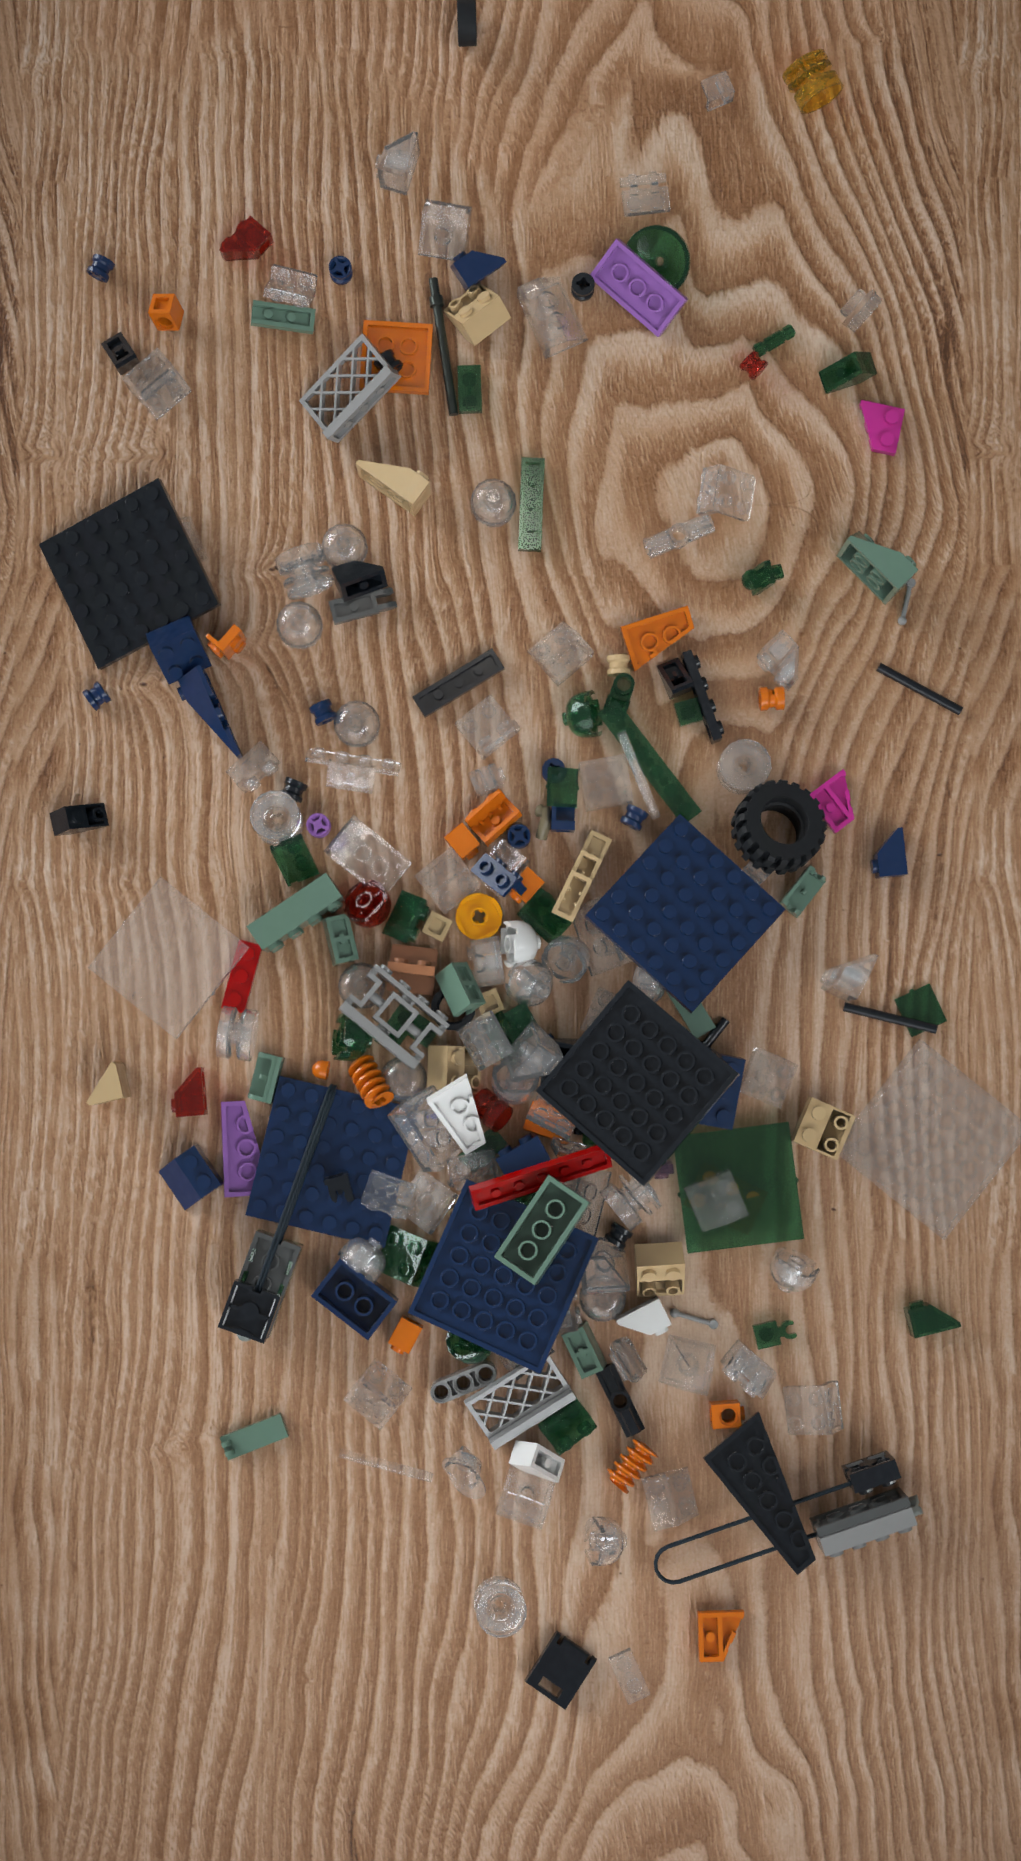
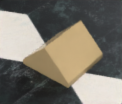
M122 1062L110 1063L86 1103L88 1105H99L132 1097L125 1065Z

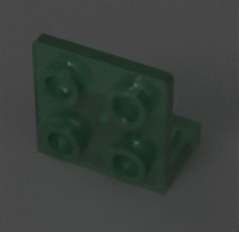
M391 1225L385 1248L381 1249L375 1270L410 1286L419 1287L439 1242L422 1238Z

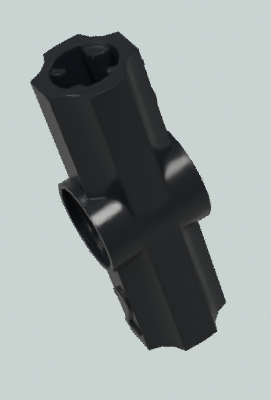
M614 1362L607 1364L604 1370L596 1373L626 1437L634 1436L644 1430L645 1427ZM616 1395H625L626 1402L623 1405H616L613 1402Z

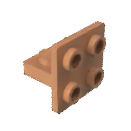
M392 944L390 961H388L387 965L393 972L391 976L398 982L400 979L405 981L411 987L410 992L412 994L432 996L434 993L438 949ZM387 982L386 989L388 991L399 992Z

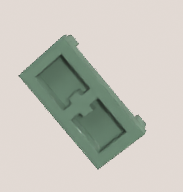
M808 866L779 904L794 917L798 918L824 885L826 877L819 875L813 866Z
M345 913L325 918L322 923L332 965L337 966L358 960L359 956L349 914Z
M451 962L435 975L454 1017H458L464 1012L466 1015H469L486 1003L467 962Z
M264 1052L258 1053L247 1098L273 1104L284 1057Z
M588 1321L582 1322L573 1329H568L561 1335L581 1379L604 1370L607 1362Z

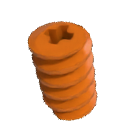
M361 1056L350 1065L348 1074L356 1085L358 1092H360L366 1107L370 1109L380 1108L393 1100L394 1094L390 1091V1086L386 1084V1079L382 1077V1072L378 1069V1064L374 1062L373 1056Z
M634 1438L632 1441L635 1448L626 1447L629 1455L620 1454L623 1462H613L617 1468L616 1471L610 1468L607 1469L610 1474V1480L626 1494L629 1493L626 1485L630 1487L635 1485L632 1478L637 1480L641 1478L638 1470L642 1472L647 1471L644 1463L652 1465L651 1455L658 1457L645 1443Z

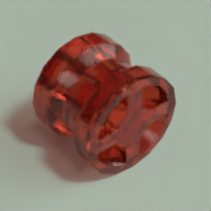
M754 350L742 361L739 368L742 371H746L749 374V378L754 380L765 370L768 362L761 360L759 353Z

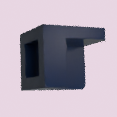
M552 802L551 832L574 833L575 805Z

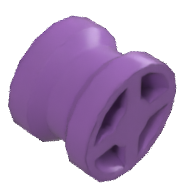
M315 813L307 819V830L315 838H324L331 831V823L324 814Z

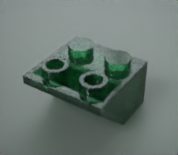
M402 890L382 934L408 946L410 942L415 943L420 933L417 927L421 920L425 922L430 912L428 901Z

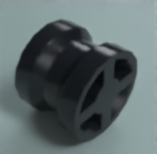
M585 272L574 276L571 293L576 300L581 302L587 301L593 296L595 287L593 277Z
M388 349L381 354L393 369L398 372L402 369L403 363L394 357L395 354L392 349ZM374 361V366L381 370L383 365L379 361Z
M286 777L285 788L280 791L279 795L301 803L303 800L302 794L307 790L308 785Z
M613 1221L611 1224L612 1229L603 1238L624 1250L626 1247L625 1242L632 1237L633 1233Z

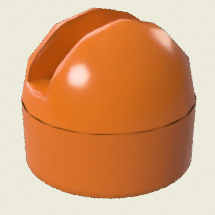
M317 1061L312 1067L313 1075L319 1079H328L330 1061Z

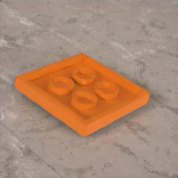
M364 320L363 334L366 335L381 354L388 349H392L395 354L394 357L403 363L402 369L398 372L402 377L387 393L429 395L433 324ZM364 343L362 344L361 357H367V346ZM361 361L360 374H366V361ZM372 361L371 374H377L380 369H377L374 366V361ZM360 378L359 390L361 391L365 387V378Z

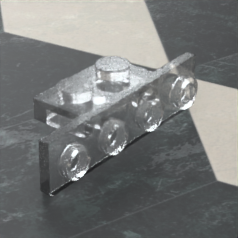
M320 747L309 749L305 757V762L328 765L326 787L369 794L373 793L375 773L398 776L401 768V763L393 759L379 760L373 759L369 755L354 756L344 751L329 752Z

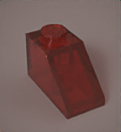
M204 1067L195 1068L174 1093V1098L171 1099L172 1113L176 1112V1117L208 1114Z

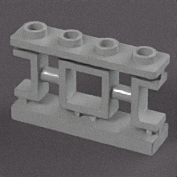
M375 964L366 975L375 983L361 1001L353 994H350L338 1010L407 1067L414 1070L425 1056L417 1048L418 1044L430 1030L440 1037L450 1026L446 1022L448 1017L439 1010L434 1012L428 1007L430 1003L420 994L417 997L410 992L411 987L402 979L399 982L391 976L393 972L384 964L381 966ZM376 974L380 975L403 995L400 997L393 991L385 1001L375 992L382 984V981L376 977ZM369 999L378 1006L379 1009L372 1016V1019L378 1023V1026H375L352 1007V1003L362 1008ZM393 999L411 1013L410 1017L398 1031L379 1017ZM415 1004L438 1023L439 1027L429 1022L423 1031L412 1023L420 1012L412 1006ZM407 1030L416 1038L409 1047L416 1055L413 1057L388 1035L391 1033L398 1039Z

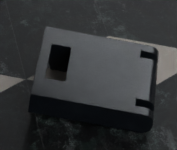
M556 1631L528 1673L525 1682L566 1710L597 1661V1658L592 1655L588 1662L585 1663L589 1652L566 1636H564L559 1645L557 1641L561 1633ZM543 1676L561 1688L557 1696L539 1684Z

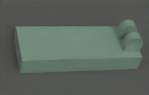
M253 300L251 326L313 334L316 309Z
M666 991L688 1029L695 1037L699 1038L716 1027L702 1003L690 1013Z
M279 1413L220 1437L225 1456L228 1460L287 1438L289 1437V1432L282 1414Z

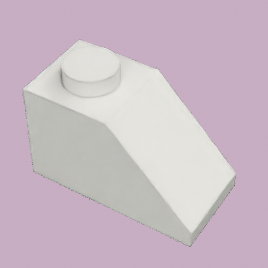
M657 1296L615 1317L618 1325L648 1335L655 1333L656 1336L667 1332L669 1330L668 1326L672 1325Z
M518 1440L515 1441L509 1464L523 1472L559 1483L565 1459L538 1443Z

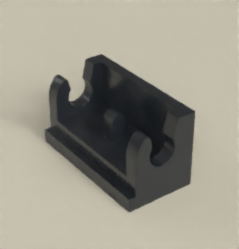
M348 1171L324 1178V1184L328 1186L333 1202H337L338 1194L341 1195L343 1191L347 1202L354 1200L355 1196Z

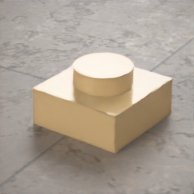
M431 911L421 932L443 943L453 921Z
M496 988L482 993L486 1001L484 1005L479 1007L483 1019L505 1010Z

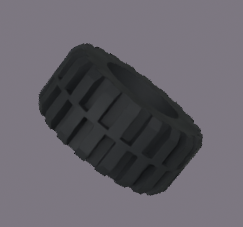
M781 779L777 783L775 780L766 781L765 784H759L754 787L734 811L735 815L731 821V825L734 827L731 835L733 839L737 840L734 845L737 851L741 850L743 852L741 857L745 861L749 859L753 863L752 867L757 870L761 867L764 868V873L771 874L773 871H776L777 875L785 874L787 871L790 873L797 871L820 850V845L824 843L826 837L824 832L827 830L826 821H822L825 817L824 810L819 809V801L817 798L813 799L810 796L811 792L809 790L799 788L800 784L793 782L790 785L787 780ZM764 811H776L785 815L795 828V843L783 844L770 838L763 829L761 813Z

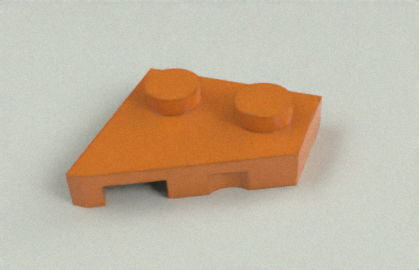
M743 1609L697 1611L699 1662H724L728 1648L735 1638L739 1623L744 1618Z

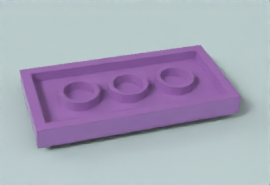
M619 238L613 242L590 274L598 286L657 337L662 335L688 300L685 295Z

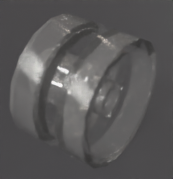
M750 739L737 740L729 744L720 755L716 766L717 777L721 785L728 791L738 795L748 794L754 787L763 784L768 779L771 771V758L766 748L759 742ZM739 765H746L747 770L742 771V767H739Z
M223 1007L217 1029V1057L230 1059L236 1047L238 1060H252L258 1033V1010L244 1009L239 1020V1011L236 1007Z

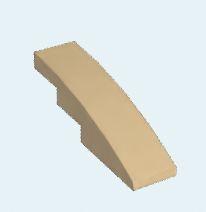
M593 830L590 831L551 913L573 923L612 839Z

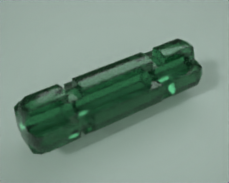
M788 324L781 331L778 330L763 339V342L756 343L752 348L755 355L761 357L767 351L770 352L785 343V340L788 341L796 334L793 326Z

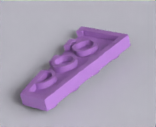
M245 1101L221 1102L224 1197L250 1196L260 1158V1150Z

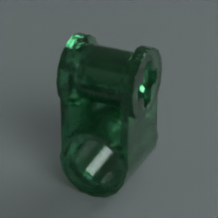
M622 673L616 676L610 694L607 696L602 714L609 713L620 717V720L624 721L635 685L631 675ZM622 679L627 680L630 683V688L626 691L620 690L617 686L618 681Z

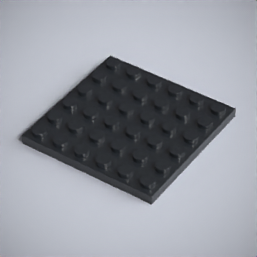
M159 478L39 544L93 660L100 670L149 645L146 633L188 615L193 621L221 606L166 488Z
M628 980L537 1088L536 1092L641 1185L646 1187L740 1074Z

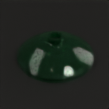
M652 225L640 229L629 239L626 245L676 289L683 285L690 270V253L685 240L679 233L666 226ZM659 257H662L664 260L662 266L657 262Z

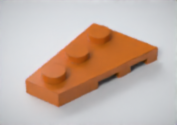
M688 605L620 627L628 655H630L633 671L638 670L694 629Z

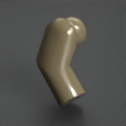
M540 804L535 810V815L541 817L535 837L540 840H547L551 827V809L547 805L543 806Z

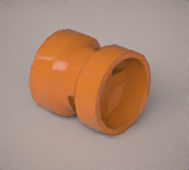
M783 686L775 687L773 690L767 687H759L758 700L760 711H767L772 707L776 710H784L785 692Z

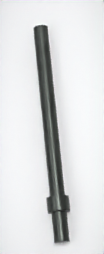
M433 277L428 279L431 293L429 302L430 308H433L449 416L458 415L442 310L444 302L443 296L440 295L438 278Z

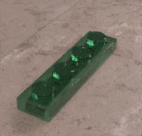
M521 458L518 551L541 552L545 458Z

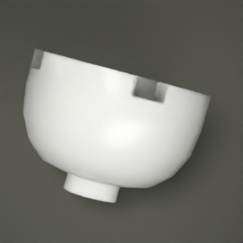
M518 920L504 921L503 924L506 925V928H501L500 930L501 954H506L507 960H504V964L508 968L529 964L541 947L540 936L536 935L535 930L529 923Z

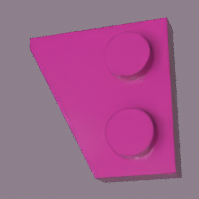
M861 400L859 407L865 420L864 426L869 435L871 451L895 456L905 409Z
M844 769L810 794L813 799L817 798L819 801L818 807L823 809L825 813L823 820L826 821L834 834L854 820Z

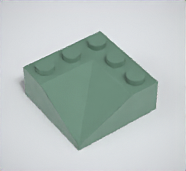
M860 531L851 535L836 555L885 605L918 571L916 563L911 557L875 544L869 535H863Z

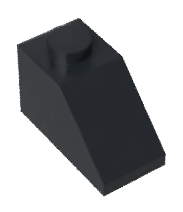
M351 560L331 568L335 585L344 602L388 586L384 568L380 565Z

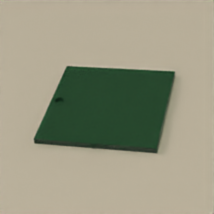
M789 1122L689 1134L674 1152L679 1185L678 1197L681 1201L688 1254L804 1239L797 1187L799 1179L796 1177Z

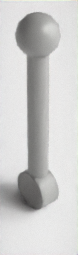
M913 578L906 584L907 591L902 614L898 618L899 625L907 623L906 613L911 590L916 584Z
M676 1308L670 1311V1315L673 1318L682 1317L709 1325L711 1329L718 1327V1322L715 1319L709 1321L679 1312Z

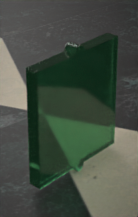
M548 767L546 806L577 808V793L579 790L578 769Z
M930 984L916 990L910 989L909 993L894 999L901 1016L937 1025L947 1021ZM907 1027L911 1037L924 1032Z

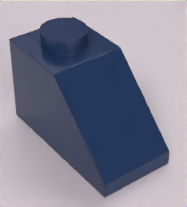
M472 250L466 254L463 251L453 258L454 263L450 268L465 291H467L472 285L479 283L504 266L507 261L503 257Z
M903 827L895 829L873 855V860L870 861L871 873L875 874L876 879L901 877L908 874Z

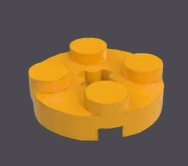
M474 893L468 895L460 902L457 908L456 924L461 933L472 940L489 939L497 933L502 924L501 907L494 898L486 894ZM478 910L480 913L484 912L486 914L483 918V923L473 921L472 918L475 916V911Z

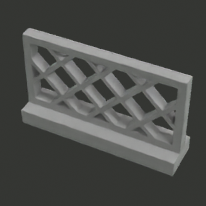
M361 334L299 401L322 428V433L328 440L339 443L402 376L391 367L366 335ZM364 343L367 346V357H357L358 348ZM346 361H352L351 374H342V365ZM357 361H366V374H356ZM372 361H379L383 365V368L377 374H371ZM330 378H336L335 391H326V382ZM341 378H351L350 391H340ZM356 378H365V387L361 391H355ZM314 395H320L319 408H312L308 403ZM325 395H335L334 408H325ZM340 395H349V404L345 408H339ZM324 411L334 412L333 421L328 426L324 422Z
M550 1355L547 1359L549 1364L546 1372L542 1371L539 1374L520 1365L464 1400L465 1405L495 1450L576 1400L572 1388ZM520 1374L528 1375L526 1385L515 1383L516 1377ZM533 1376L544 1377L542 1387L531 1386ZM549 1378L559 1379L562 1383L554 1389L547 1388ZM507 1387L506 1397L494 1396L496 1389ZM513 1389L524 1390L521 1400L510 1398ZM528 1392H540L538 1399L526 1401ZM479 1400H487L485 1410L475 1409L472 1404ZM492 1401L503 1403L501 1413L490 1411ZM508 1404L520 1405L518 1411L514 1414H507ZM487 1418H499L498 1424L488 1429L486 1426Z

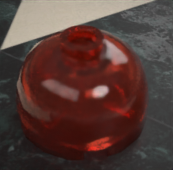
M369 880L370 882L365 884L362 882L355 884L344 897V913L354 924L363 928H374L381 925L391 912V897L382 884L375 880Z

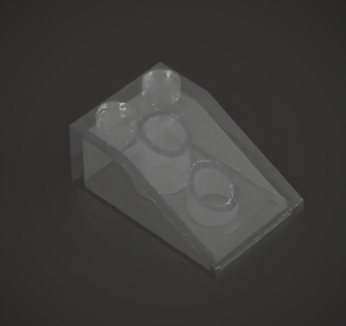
M355 815L350 818L324 850L330 858L382 899L412 864L411 861Z

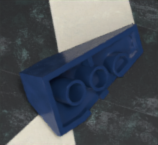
M201 665L194 667L178 679L180 687L177 688L180 698L182 701L186 700L239 760L244 758L208 674Z

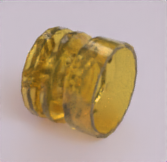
M817 49L801 56L783 73L782 79L788 85V90L791 93H795L793 99L802 114H808L824 107L843 90L844 85L837 72L831 70L832 63L827 59L828 56L824 49Z

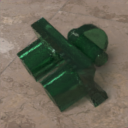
M770 560L760 563L754 569L747 570L741 579L743 586L748 590H752V596H755L774 585L777 580L784 578L781 564L771 566Z

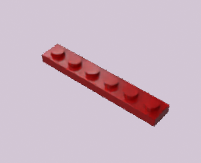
M596 1145L469 1186L473 1207L475 1211L538 1191L548 1175H552L564 1183L611 1168L613 1165L611 1157Z

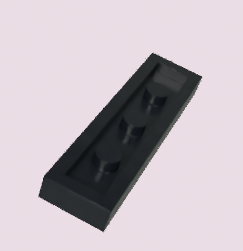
M490 649L414 695L413 700L426 718L505 670L494 650Z
M688 650L682 653L681 660L694 682L692 691L710 742L714 744L721 741L724 729L721 721H716L714 712H716L713 699L708 698L706 693L709 690L706 678L700 676L698 670L701 668L697 655L693 656L692 650Z

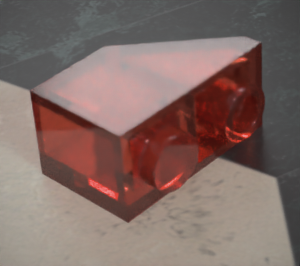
M249 216L247 220H242L238 224L236 232L231 237L224 239L219 250L225 261L256 260L274 242L271 233L252 216Z

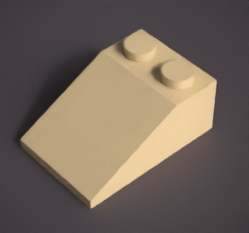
M358 460L355 463L360 478L413 516H416L431 495L429 478L420 470L415 472L407 467Z

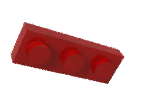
M239 940L221 1008L245 1014L262 953L259 944Z

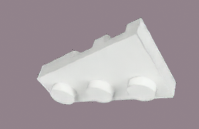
M467 1073L426 1098L429 1106L465 1155L486 1143Z

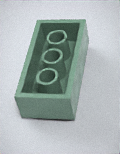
M324 873L246 927L263 951L275 953L285 946L284 941L289 938L294 940L304 933L303 928L309 924L313 927L324 919L322 915L328 911L334 913L343 907L342 902L345 901V898L330 876Z
M548 1175L494 1258L533 1285H537L591 1202L552 1175Z

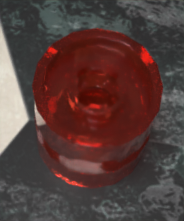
M483 1088L474 1096L480 1120H483V1124L493 1132L501 1130L510 1120L513 1108L502 1099L499 1100L498 1096L488 1088Z

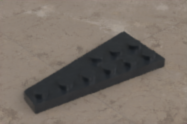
M758 1411L706 1454L703 1459L798 1575L813 1563L816 1558Z

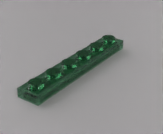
M617 699L597 713L676 817L681 814L687 821H690L702 812Z

